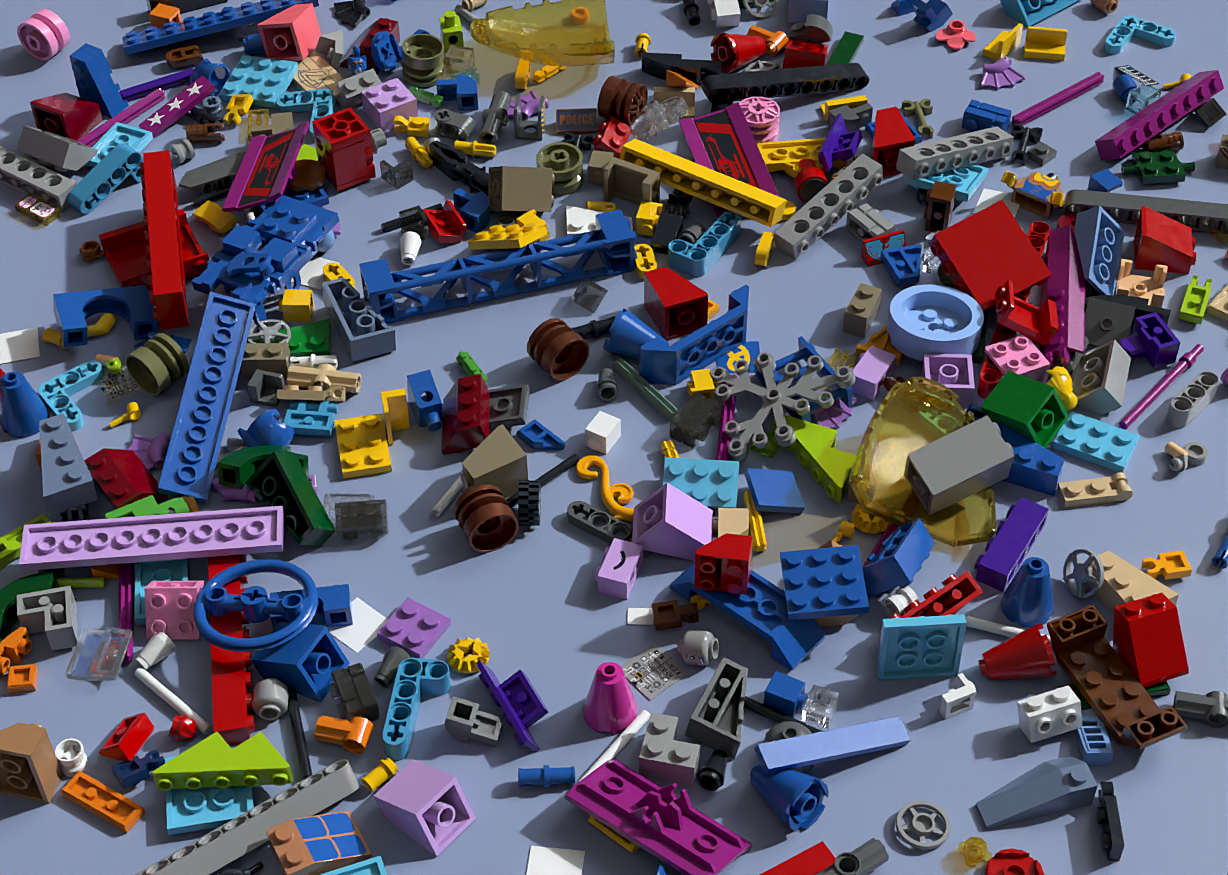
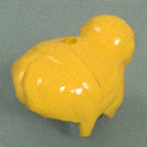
M1059 366L1054 367L1053 370H1046V373L1052 375V378L1046 384L1056 389L1066 411H1072L1076 407L1078 400L1077 396L1072 392L1073 383L1068 371L1064 367Z

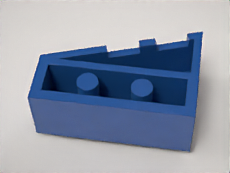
M999 422L998 426L1001 431V437L1014 450V458L1009 476L1001 481L1054 496L1061 478L1065 459Z

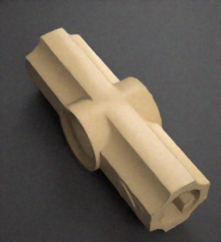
M321 364L317 368L290 366L287 383L288 385L306 388L308 386H322V391L328 390L332 385L345 387L346 392L359 393L361 373L337 371L330 364Z

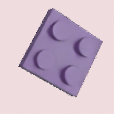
M407 597L377 631V638L390 646H397L414 658L423 659L451 626V620Z

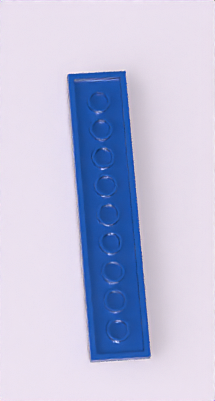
M260 0V2L253 4L252 2H245L241 4V7H226L217 13L206 12L202 17L195 18L191 16L184 18L182 22L176 23L171 21L158 28L151 26L139 33L137 31L128 32L122 37L125 54L129 55L266 20L296 4L313 3V7H317L319 3L318 0Z
M210 292L160 477L158 493L177 498L182 497L185 500L206 505L256 304Z

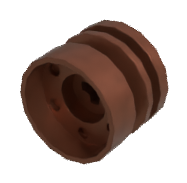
M613 75L608 77L598 97V115L608 120L613 116L628 126H636L640 122L647 105V87L633 81L628 83L627 80Z
M551 318L541 323L530 335L527 342L528 355L538 365L542 366L553 379L558 381L567 380L577 374L589 357L590 347L588 343L559 318Z
M491 484L479 485L469 489L459 497L453 508L454 516L464 531L469 545L475 551L481 553L501 549L516 536L519 529L518 520L508 506L503 493L498 487Z

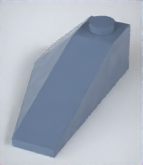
M1066 756L1039 764L978 801L975 806L987 830L1092 805L1098 785L1086 762L1072 756Z

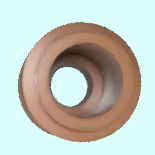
M1090 0L1092 5L1105 14L1114 12L1118 7V0Z

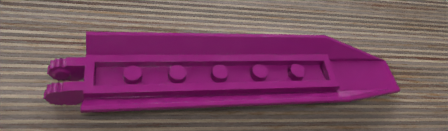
M1070 224L1049 232L1044 263L1052 275L1042 285L1041 306L1047 299L1056 302L1059 330L1046 346L1040 344V352L1050 363L1049 369L1055 367L1057 357H1059L1063 365L1069 364L1071 351L1083 354L1085 350V278L1076 237Z

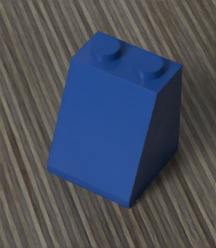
M279 622L270 634L281 630L290 623ZM308 624L302 632L286 643L274 648L256 651L250 659L263 679H278L286 684L288 688H295L296 693L317 702L323 701L350 664L328 628L324 625Z

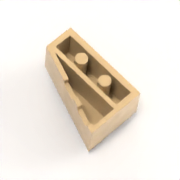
M1109 550L1098 555L1104 568V581L1096 595L1113 614L1115 606L1161 592L1176 606L1179 594ZM1093 561L1091 566L1094 570V577L1097 578V567ZM1090 582V583H1088L1087 585H1088V586L1091 588V590H1092V589L1095 587L1096 584L1093 583V582Z

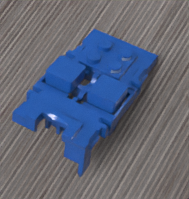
M282 195L279 197L278 202H271L258 218L250 219L247 222L248 226H236L222 240L223 247L212 257L213 261L209 260L206 263L207 269L199 277H195L192 280L194 290L209 295L210 292L215 293V289L222 284L227 294L233 290V298L256 304L253 315L255 324L258 323L257 321L267 320L263 301L270 293L277 295L283 288L300 289L301 277L299 271L318 252L317 245L340 221L338 213ZM261 244H265L266 246L261 251L257 250ZM243 251L245 254L269 253L271 256L270 263L274 267V272L263 277L260 275V272L238 273L230 277L227 272V266L235 256ZM292 278H293V280H294V285H293V287H292V285H291V279H292Z

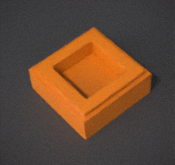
M36 664L9 666L6 687L8 694L36 691L38 675Z

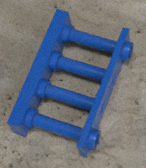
M802 336L798 338L799 351L775 361L776 368L773 374L776 386L784 377L782 374H778V370L784 368L789 363H795L802 359L807 363L811 356H820L814 346L808 343ZM754 357L755 376L767 388L764 375L758 371L755 364L757 357ZM821 357L823 368L816 374L820 378L835 374V371ZM809 366L800 368V375L792 382L799 380ZM837 383L828 386L833 391L831 394L834 401L840 399L848 408L853 406L852 396L854 392L852 387L841 388ZM794 396V397H791V399L799 400V399H801V397H800V396ZM809 402L810 412L806 415H798L796 411L786 407L784 409L794 418L811 422L810 415H812V411L821 408V406L816 402Z

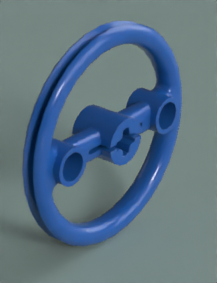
M270 559L248 561L223 570L203 586L194 603V621L196 628L205 640L219 648L235 652L262 651L286 643L307 627L318 607V593L311 576L294 564ZM277 573L296 580L305 590L306 597L302 598L300 594L291 593L283 599L268 598L266 589L260 586L249 587L242 592V595L227 594L223 586L237 578L250 574ZM210 611L214 616H222L229 611L244 612L248 622L254 624L269 619L270 614L285 616L286 621L290 624L269 635L256 638H235L214 630L206 619V612Z

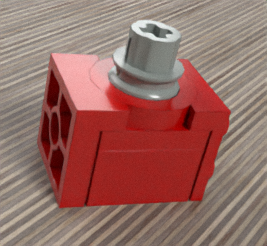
M351 107L312 121L318 162L324 165L326 178L337 191L376 177L375 165L372 163L373 154H377L378 148L387 145L385 134L381 128L370 131Z

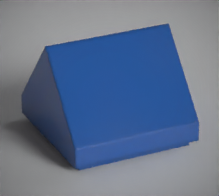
M896 0L891 5V8L899 16L916 11L912 5L914 0Z

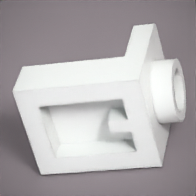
M963 673L956 676L955 688L941 696L939 712L944 719L973 709L976 688L971 681L966 679Z

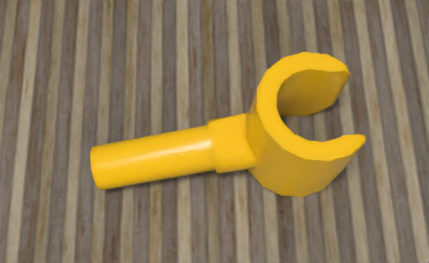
M1188 73L1182 74L1179 81L1163 84V89L1177 87L1191 78V75Z
M136 402L129 403L126 406L127 413L109 423L110 427L113 428L127 420L138 421L141 418V410L138 409V404Z
M842 521L839 525L838 533L832 540L838 543L843 536L852 538L855 533V524Z

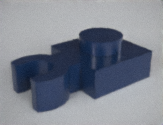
M156 749L148 752L141 759L138 756H134L131 761H123L111 768L114 777L125 789L149 778V772L164 765L165 760L163 756L160 757Z

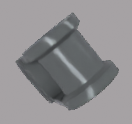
M448 109L437 110L434 114V118L437 121L435 133L440 137L464 142L476 125L470 116L452 112Z

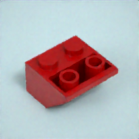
M726 533L697 549L695 552L694 588L747 595L751 572L753 536Z

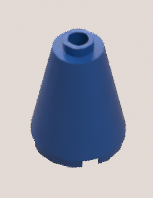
M623 308V311L618 313L609 329L611 339H605L603 349L607 352L640 359V347L644 343L656 337H660L668 345L669 342L629 310Z
M8 372L0 379V424L3 431L11 433L16 438L29 437L40 432L39 421L49 418L47 407L22 373Z
M1038 557L1027 558L1003 593L1000 605L1002 613L1009 621L1013 622L1015 620L1022 623V627L1030 628L1039 623L1042 625L1046 624L1054 610L1049 565L1045 560Z
M757 763L750 772L751 784L787 827L793 831H798L797 829L800 827L805 830L818 820L825 808V805L822 804L824 796L828 798L829 795L828 786L821 779L792 769L765 774L760 763Z

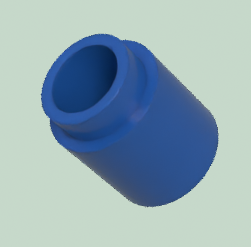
M260 34L250 35L242 39L246 55L251 54L253 56L265 53Z
M1119 75L1114 80L1113 88L1122 102L1133 104L1140 98V89L1131 75Z

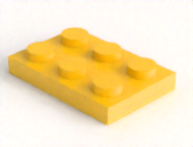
M535 223L527 224L523 227H519V224H512L506 227L494 225L489 227V231L475 234L476 237L468 241L469 250L522 248L547 235L546 226H536Z
M382 413L334 420L343 479L392 472Z

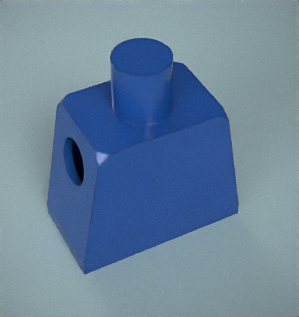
M430 369L408 375V403L419 427L427 426L430 431L439 430L442 427L441 421H443L442 402Z

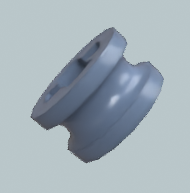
M209 96L202 101L204 109L209 110L211 114L216 115L222 111L221 99L219 97Z

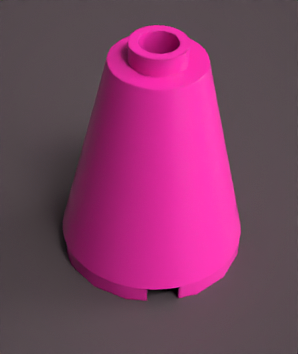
M606 662L601 664L595 672L583 706L584 719L588 726L596 732L602 733V731L611 732V734H619L636 718L638 708L622 667L614 662Z

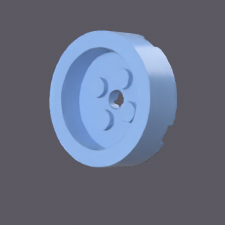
M932 284L912 286L902 290L892 299L888 316L887 334H889L891 343L897 350L920 361H923L924 353L972 355L979 346L984 314L977 301L960 290Z

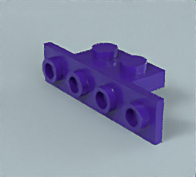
M837 114L818 152L819 162L823 164L825 171H830L835 160H849L855 156L863 138L861 130L847 131L842 114Z
M481 661L477 662L476 665L481 672L478 676L487 688H491L493 693L490 696L498 707L503 708L504 713L502 717L510 727L515 728L516 733L514 737L523 748L528 746L534 752H537L540 748L528 728L549 713L530 680L520 669L500 684L494 672Z

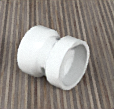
M906 586L897 589L894 595L890 594L882 600V606L889 617L896 613L901 617L906 613L904 608L915 600L919 602L916 593Z
M73 738L65 739L56 746L55 755L64 775L74 777L78 771L84 773L89 765L88 759L84 752V747L79 740Z

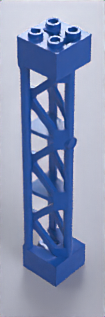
M620 209L596 214V230L531 243L522 248L503 249L393 273L390 272L386 258L360 263L364 300L371 305L372 310L376 314H380L384 318V322L389 324L402 321L408 317L590 278L608 277L634 271L635 259H637V253L634 245L637 244L636 233L631 231L628 217L625 218ZM575 244L574 246L562 247L565 245ZM597 249L604 267L584 271L583 267ZM582 254L573 268H568L549 260ZM506 258L504 261L493 262L494 260ZM530 264L535 282L515 286L514 282L526 266ZM541 266L558 272L561 276L542 280ZM513 269L503 283L481 275L491 271L494 273ZM435 273L432 276L423 277V275ZM460 278L466 296L445 301L444 297ZM471 280L491 288L492 291L472 295ZM444 283L433 298L411 290V288L420 286L423 288ZM399 293L421 303L422 306L398 311L393 294Z

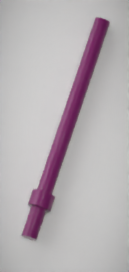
M1197 344L1190 352H1186L1179 359V363L1119 422V426L1122 429H1127L1185 369H1190L1196 363V358L1204 351V347Z

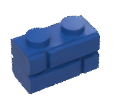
M972 99L964 111L962 128L975 132L998 126L1006 132L1010 124L1012 111Z

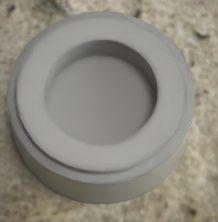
M1190 442L1183 447L1188 452L1187 464L1200 466L1206 462L1208 450L1204 445Z

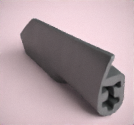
M246 150L187 171L179 182V186L190 190L199 188L202 195L231 186Z

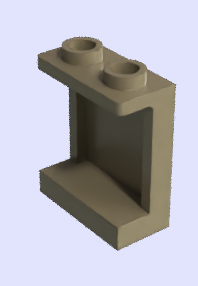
M616 157L604 166L602 176L604 177L602 190L604 202H610L614 197L637 205H640L641 201L660 203V172Z

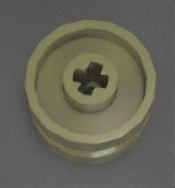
M555 142L544 146L537 153V167L552 168V173L555 177L552 195H568L581 188L584 182L583 156L578 147L570 143Z

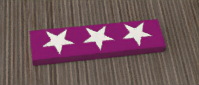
M201 76L140 123V129L152 132L153 138H155L213 93L216 88L204 76Z

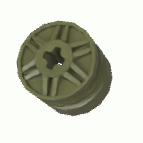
M415 34L404 40L402 43V76L404 80L417 87L436 85V80H442L444 77V43L439 38L429 34Z
M163 333L156 334L144 343V347H138L125 357L126 368L133 380L142 390L153 396L160 394L170 386L171 382L177 381L189 372V363L184 352L171 337Z

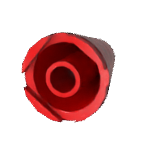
M719 33L712 39L710 47L713 46V53L710 54L712 60L722 61L721 72L731 73L764 56L767 45L764 39L759 36Z
M1036 624L982 653V659L978 660L982 676L987 675L989 680L1056 676L1057 670H1051V666L1056 663L1047 634L1041 636L1039 631L1043 629L1042 624Z

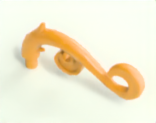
M589 455L581 458L576 464L578 476L586 480L597 479L598 472L588 471L587 468L593 465L600 467L602 473L601 497L605 507L615 518L633 522L634 508H626L618 504H627L632 501L634 497L632 488L625 483H617L610 486L609 470L601 457ZM615 496H619L618 503L614 500Z

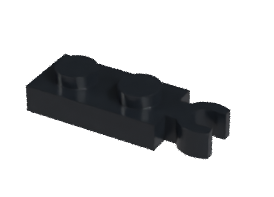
M1101 781V790H1098V799L1101 807H1097L1096 813L1097 823L1102 824L1103 832H1101V847L1106 849L1108 861H1120L1125 845L1117 799L1114 796L1113 782Z

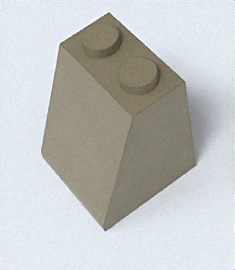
M489 167L488 198L490 211L529 212L534 209L536 212H551V208L554 205L552 186L555 180L552 168Z
M503 424L498 426L462 462L463 474H461V480L464 484L462 494L473 487L491 484L498 487L503 493L504 498L507 499L519 491V480H528L527 455Z

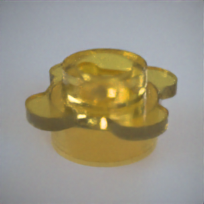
M970 837L965 842L958 844L957 850L963 854L965 864L968 867H975L977 863L988 862L992 858V854L987 851V844L982 838Z

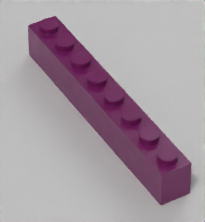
M1219 71L1198 72L1095 140L1101 160L1122 158L1223 90L1224 86Z

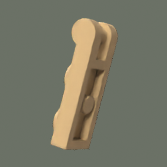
M1122 472L1116 473L1111 477L1060 482L1057 486V491L1064 508L1125 501L1133 496L1131 487L1126 485L1127 478Z

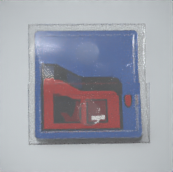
M107 626L105 631L83 627L65 673L67 678L83 681L116 680L133 632Z

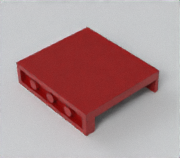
M1003 200L934 234L929 243L931 252L941 261L942 268L947 275H950L955 289L966 293L977 301L983 313L996 306L995 293L1007 280L1013 282V293L1015 296L1034 285L1038 287L1043 285L1052 275Z
M180 209L179 221L185 279L202 274L207 269L206 263L209 261V256L207 252H203L188 225L184 209ZM144 221L99 235L104 255L120 287L146 285L148 291L152 290L149 288L148 275L151 274L148 273L147 260L150 259H147L145 231L148 230H145Z

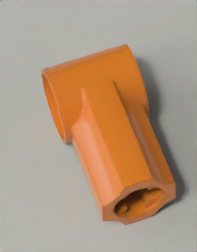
M752 25L746 34L762 37L767 45L766 53L770 56L777 55L788 44V37L782 31L772 33Z
M322 715L318 717L314 736L315 740L339 744L351 753L361 754L365 752L374 726L369 720L362 717H353L348 721Z

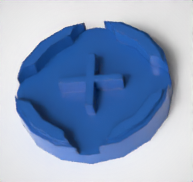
M388 31L376 33L371 42L372 58L380 71H393L399 64V61H397V56H400L399 45L394 35L389 34Z

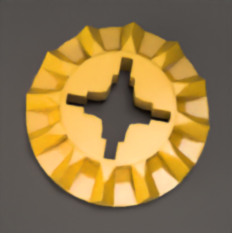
M864 500L862 505L856 504L854 511H852V522L855 524V527L869 534L884 532L892 520L891 510L886 509L884 503L877 504L875 500L872 503ZM871 512L875 514L872 521L869 518Z
M467 636L465 640L457 638L454 645H449L447 653L449 665L455 671L465 674L480 671L476 663L481 661L487 665L490 658L487 643H482L479 637L471 639ZM470 650H473V655L469 654L464 658L463 652L468 653Z

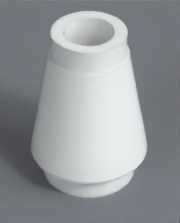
M405 232L400 238L401 262L405 265L414 264L422 243L420 236L415 232Z
M161 631L151 637L135 661L140 667L147 670L172 654V649L176 646Z

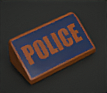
M557 109L556 134H564L565 132L573 134L598 133L597 109Z

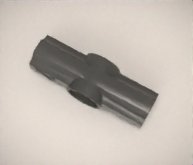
M498 90L493 95L489 109L483 110V125L479 138L481 142L494 145L495 141L498 140L501 128L508 124L507 111L512 99L510 94L504 90Z
M1181 691L1175 692L1173 708L1179 716L1202 719L1206 725L1213 728H1222L1228 725V695L1226 693L1212 691L1206 695Z
M872 838L852 852L839 854L832 865L816 875H867L887 862L889 855L881 841ZM842 870H849V871H851V872H850V873H846V872H843Z

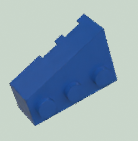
M85 43L69 56L80 98L99 104L101 114L113 118L129 106L126 100H122L118 92L121 89L119 84H114L110 76L112 70L102 49Z
M920 518L899 526L880 544L883 549L876 556L872 553L866 558L869 563L863 566L862 570L868 598L898 586L904 588L910 585L916 572L922 568L921 565L924 560L930 556L929 552L935 545V542Z

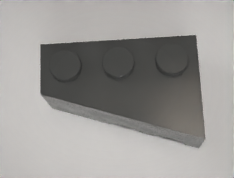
M725 657L722 658L690 717L685 736L714 750H722L728 757L735 759L741 743L748 668Z

